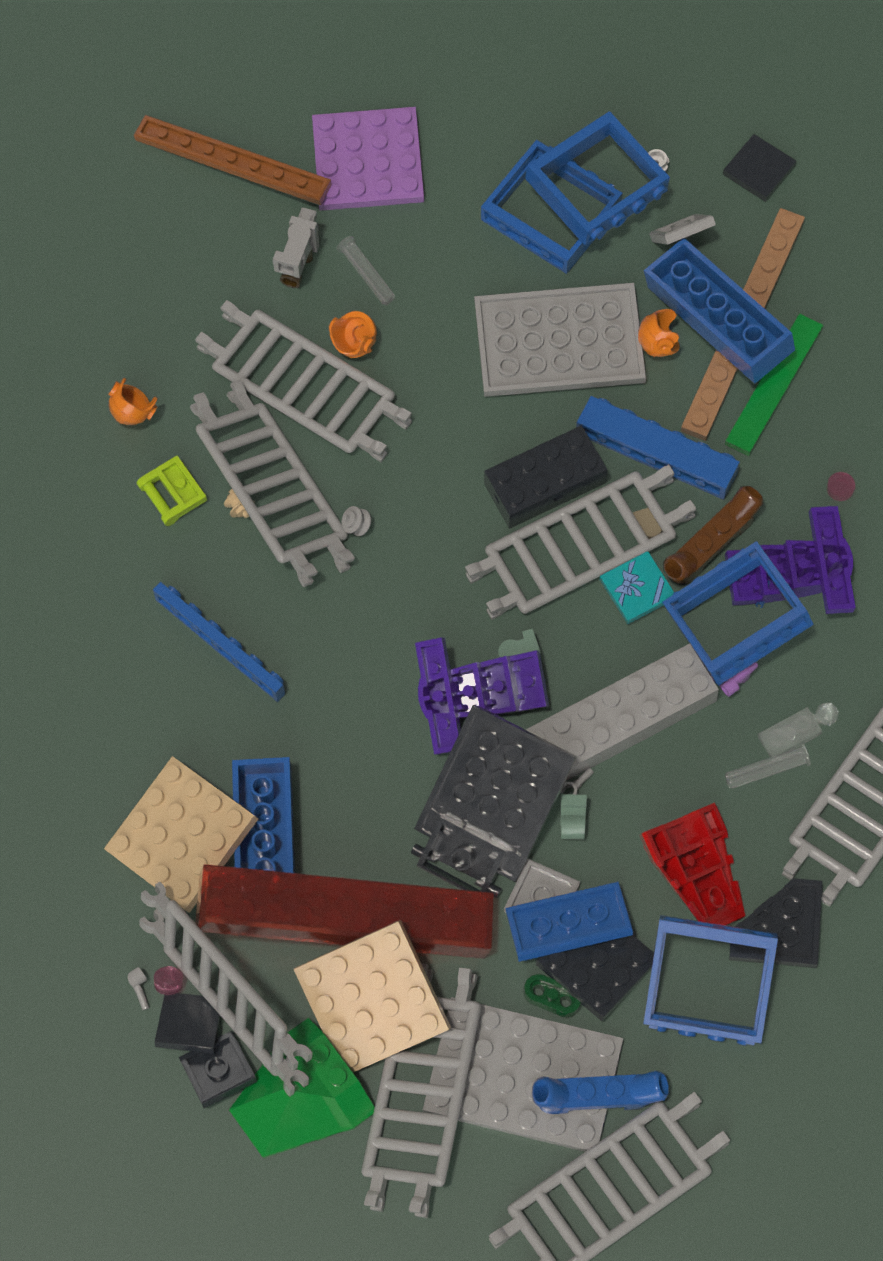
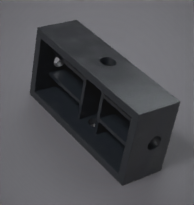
M582 425L484 471V485L509 529L606 484L607 468Z

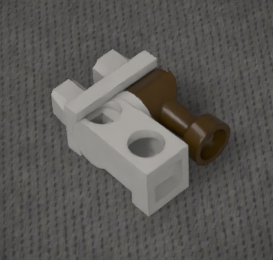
M301 208L298 217L291 216L289 221L290 227L287 233L288 241L284 252L276 251L273 257L274 271L282 273L280 282L285 286L291 288H298L302 281L301 273L305 263H310L313 260L312 251L317 253L320 247L319 226L316 222L317 212L314 210Z

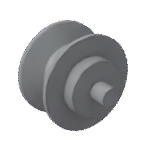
M356 506L349 507L342 517L344 531L353 533L356 536L364 535L371 524L370 513Z

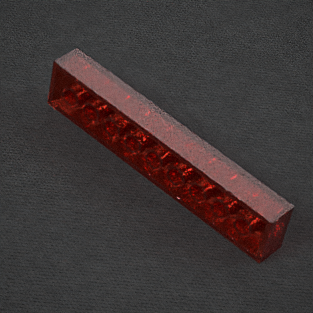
M203 864L199 874L196 924L203 932L346 945L401 920L415 952L484 959L492 949L494 893Z

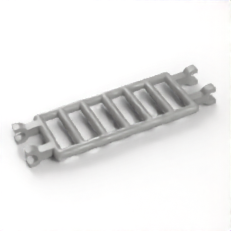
M226 300L220 308L224 312L222 318L237 324L241 329L225 348L214 342L203 332L195 339V342L199 344L197 350L204 354H209L216 359L212 369L231 382L241 380L246 391L346 453H352L358 446L382 463L387 456L385 451L387 445L373 440L366 434L382 414L394 420L397 425L405 430L412 423L410 419L412 413L410 411L399 408L391 403L395 397L393 390L265 312L255 310L249 316ZM259 322L272 329L238 373L226 366L227 362ZM282 335L293 342V344L263 383L258 386L247 378ZM305 349L313 354L315 358L282 400L271 394L269 391L301 350ZM324 362L336 368L335 374L304 413L291 406ZM346 376L359 382V385L326 427L313 419ZM368 389L382 396L349 440L335 433Z
M241 380L232 382L230 387L233 391L227 393L229 400L235 403L239 410L218 418L211 410L204 392L194 395L193 399L196 403L191 404L190 409L202 421V423L196 426V432L279 563L290 561L303 587L313 584L312 576L318 573L304 555L320 549L328 548L340 573L349 570V562L354 561L355 557L342 544V541L348 537L347 532L344 531L341 522L267 407L263 403L253 405L246 394V389ZM257 415L260 416L266 426L217 444L210 434L211 431ZM270 436L274 438L279 448L231 465L223 455L224 452ZM284 457L287 458L293 468L245 486L242 485L236 475ZM297 478L301 480L306 488L302 492L260 507H256L250 495ZM312 499L320 510L273 529H270L263 518ZM324 521L328 522L334 532L284 551L277 540L280 537Z
M670 465L664 466L655 474L645 479L642 478L639 472H632L488 544L485 548L488 558L465 566L467 571L465 575L470 584H472L484 575L496 570L508 589L509 594L486 603L488 608L486 612L491 620L501 616L505 611L515 606H518L522 613H529L646 551L649 552L673 540L676 537V531L673 526L695 518L694 511H696V507L689 500L677 509L665 514L651 491L674 482L672 478L674 472ZM632 484L635 485L663 531L650 539L646 536L620 493L621 490ZM609 496L638 542V545L625 552L595 504ZM585 508L615 556L601 564L571 516ZM561 520L590 567L589 570L575 576L547 527ZM535 533H538L566 580L553 588L548 584L523 539ZM511 545L515 547L542 593L528 601L499 554V551Z
M883 707L789 837V842L798 849L783 868L782 875L792 880L808 856L837 874L821 898V901L829 907L847 882L855 887L862 886L883 856V825L835 794L842 782L845 781L883 806V793L850 772L860 759L883 774V761L866 750L874 738L883 742ZM827 803L881 838L872 851L819 816ZM812 825L865 860L857 873L803 838Z
M161 882L155 884V892L158 895L152 896L146 890L141 892L143 903L149 907L156 908L153 916L156 922H149L143 917L140 919L139 926L145 932L154 934L164 945L163 949L167 956L268 1071L283 1080V1088L289 1097L295 1091V1087L291 1082L297 1081L303 1087L307 1086L309 1077L304 1072L296 1070L298 1068V1061L294 1057L301 1056L308 1062L312 1059L313 1052L305 1045L297 1044L287 1033V1026L182 907L175 900H169L166 897V889ZM177 921L184 928L182 954L175 947ZM195 941L202 948L200 974L193 967ZM212 960L220 968L217 993L210 987ZM230 981L238 989L235 1014L228 1007ZM249 1002L256 1009L254 1035L246 1027ZM267 1022L275 1030L272 1056L264 1048Z
M422 964L431 983L434 971L428 969L427 964ZM459 968L455 999L437 997L443 1010L468 1012L465 1029L450 1028L434 1036L435 1038L462 1041L459 1058L400 1051L385 1058L361 1169L363 1176L372 1178L364 1205L370 1206V1209L373 1211L383 1212L387 1180L416 1184L409 1211L415 1213L416 1217L428 1218L432 1186L442 1187L446 1182L481 1011L479 1002L470 1001L472 990L477 981V975L472 974L471 969ZM396 1063L456 1069L453 1086L393 1079ZM390 1091L450 1098L447 1115L387 1108ZM384 1119L444 1127L441 1145L381 1137ZM378 1148L438 1156L435 1174L374 1166Z
M695 1092L670 1110L663 1102H656L508 1206L507 1211L513 1220L491 1233L489 1241L497 1249L521 1231L540 1257V1261H556L522 1212L523 1209L537 1201L575 1256L568 1261H589L711 1174L712 1169L706 1160L729 1145L730 1139L722 1131L699 1149L690 1140L677 1121L700 1107L702 1101ZM657 1116L661 1118L697 1168V1170L684 1179L681 1178L644 1126ZM632 1133L636 1134L673 1185V1187L659 1197L620 1144L622 1140ZM609 1149L649 1203L636 1213L632 1212L595 1160ZM585 1166L624 1220L610 1231L571 1177ZM559 1184L563 1185L599 1236V1239L586 1248L581 1244L546 1194Z

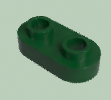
M535 974L530 976L525 982L523 994L530 1004L561 1017L573 1016L578 1011L581 1002L576 997L571 996L555 979L542 974ZM540 989L543 994L540 996L535 995L533 990ZM567 1000L570 1006L564 1007L560 1004V1001Z

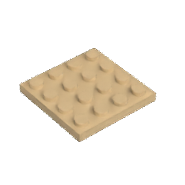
M172 756L104 849L155 887L156 883L161 882L166 889V896L171 900H175L184 910L190 913L257 822L258 818Z
M401 920L294 968V972L323 1033L352 1072L451 1028Z

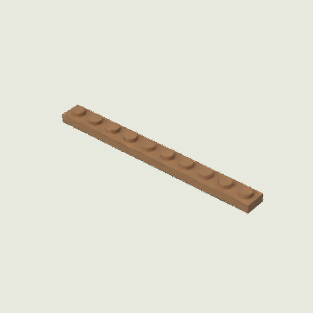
M780 208L743 289L764 309L768 304L805 220L804 216ZM718 350L714 353L681 426V432L704 441L708 438L738 371V368Z

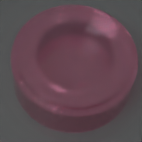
M837 472L829 478L827 492L834 500L845 501L854 493L855 481L849 474Z
M166 966L155 972L154 988L157 992L163 995H173L182 989L183 974L179 969Z

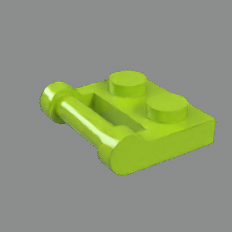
M178 456L153 469L136 482L140 490L146 492L162 515L161 520L166 526L174 524L181 516L207 501L206 495ZM161 481L177 504L175 507L169 508L155 488V482Z

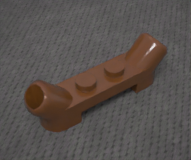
M751 486L740 487L731 501L675 554L668 556L664 560L663 571L666 576L672 581L683 585L689 584L703 572V568L732 539L738 534L742 535L751 526L755 514L763 505L762 495Z

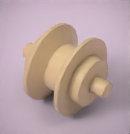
M231 489L224 502V506L226 508H233L230 511L231 517L244 516L248 518V513L233 489Z

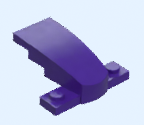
M838 506L810 508L808 513L813 541L786 540L783 545H760L798 598L822 593L826 614L852 613L855 610L850 578L853 570V555L846 539L843 538ZM727 550L725 561L739 553L740 550ZM761 565L729 585L732 606L785 600Z
M441 637L415 643L421 675L418 685V700L421 710L429 722L434 755L451 752L461 731L459 718H467L474 704L496 715L549 707L540 651L538 650L513 656H504L484 662H475L450 670L445 638Z

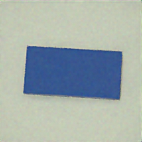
M619 882L505 908L519 962L633 935Z

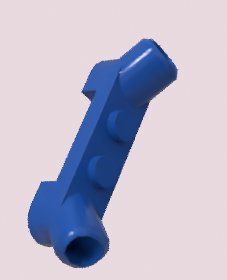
M658 1070L634 1075L561 1079L543 1076L538 1078L532 1086L533 1102L548 1114L568 1113L569 1110L624 1107V1110L645 1108L648 1104L664 1101L669 1093L667 1078Z

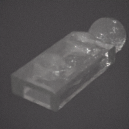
M823 703L816 709V714L812 715L807 707L758 734V738L773 761L821 735L822 730L819 724H833L838 718V710L831 703Z

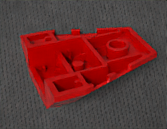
M715 802L639 835L652 864L697 921L727 925L745 916L738 881H733L730 865L734 864L732 854L728 855L726 849L727 828Z

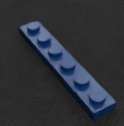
M160 582L153 589L157 602L276 702L285 695L284 681L277 673L266 671L262 667L263 663L255 655H247L242 650V645L235 638L230 637L228 639L221 633L222 629L216 622L204 619L201 616L202 612L193 603L186 604L181 599V594L174 587L169 586L167 588Z

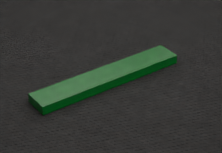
M799 313L789 330L793 335L795 351L761 378L725 440L726 446L750 456L821 333L823 324Z

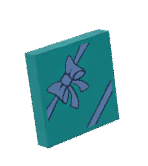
M648 551L604 573L599 579L627 624L664 606L662 602L674 593Z

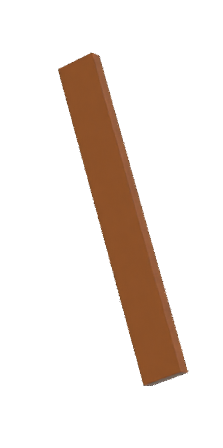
M147 115L144 116L134 134V138L138 142L318 205L322 204L332 185L331 179Z

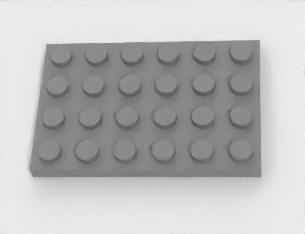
M634 283L474 296L484 397L646 382L643 351L638 341L639 319Z
M480 1004L481 1011L458 1121L583 1152L599 1143L607 1108L569 1110L568 1113L548 1114L533 1102L532 1086L538 1078L543 1076L553 1079L615 1076L623 1038ZM448 1010L446 1018L451 1028L465 1029L468 1012ZM441 1038L437 1055L459 1058L462 1041ZM433 1067L429 1084L453 1086L456 1069ZM426 1095L423 1112L447 1115L450 1098Z

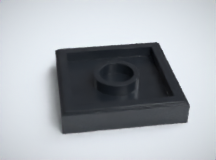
M753 134L724 168L723 175L766 202L793 170L797 161Z
M165 992L154 1041L155 1047L213 1054L221 1016L203 996Z
M232 1031L216 1038L213 1054L190 1051L179 1057L203 1108L257 1082Z

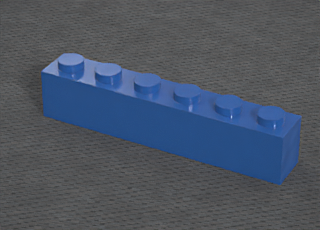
M591 396L576 424V427L582 425L591 441L655 470H660L669 464L674 472L673 478L723 500L738 474L740 462L732 455L712 450L710 446L703 442H694L687 439L684 434L678 431H669L661 427L656 421L642 419L631 410H622L615 407L604 398L597 399Z

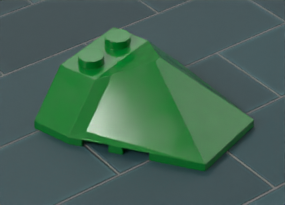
M309 1018L287 1032L297 1044L305 1045L313 1052L312 1059L308 1062L301 1056L294 1057L298 1061V1068L296 1070L304 1072L309 1077L308 1085L303 1087L297 1081L291 1082L295 1087V1091L289 1097L283 1088V1080L279 1076L272 1075L262 1064L255 1074L257 1082L246 1087L229 1109V1112L262 1158L298 1148L300 1145L315 1140H323L328 1136L343 1131H351L373 1116L375 1107L360 1082L325 1034Z

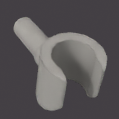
M588 768L573 783L565 782L560 791L561 794L567 788H573V794L578 795V789L594 773L593 770Z
M137 967L128 974V981L137 994L142 1010H146L149 1008V1005L140 985L147 981V978L141 969Z

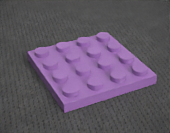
M416 107L312 115L316 173L331 179L332 182L322 204L319 205V211L424 202Z

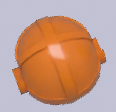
M671 309L658 310L647 315L642 320L638 329V341L647 354L653 357H665L678 352L680 348L678 342L679 335L669 329L670 323L676 318L675 311Z
M352 311L339 319L335 317L329 325L332 343L341 354L350 358H359L373 350L371 348L376 342L377 331L375 323L369 315L360 311Z
M123 378L120 383L116 381L108 394L110 396V413L115 420L124 425H137L144 422L146 418L150 420L158 407L155 405L158 398L154 397L149 402L141 390L124 384L127 380L126 378Z

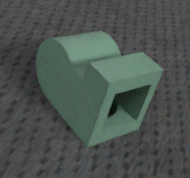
M533 628L522 631L521 640L510 639L502 642L498 649L499 658L536 650L540 651Z
M561 794V839L584 840L587 795Z

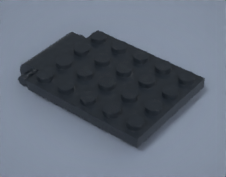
M476 704L472 705L414 828L430 837L425 848L418 844H415L412 848L411 854L420 858L417 867L481 901H484L487 894L497 899L502 888L493 884L498 874H501L517 882L577 756ZM428 860L433 863L440 861L455 870L477 879L474 884L482 889L479 890L431 864Z

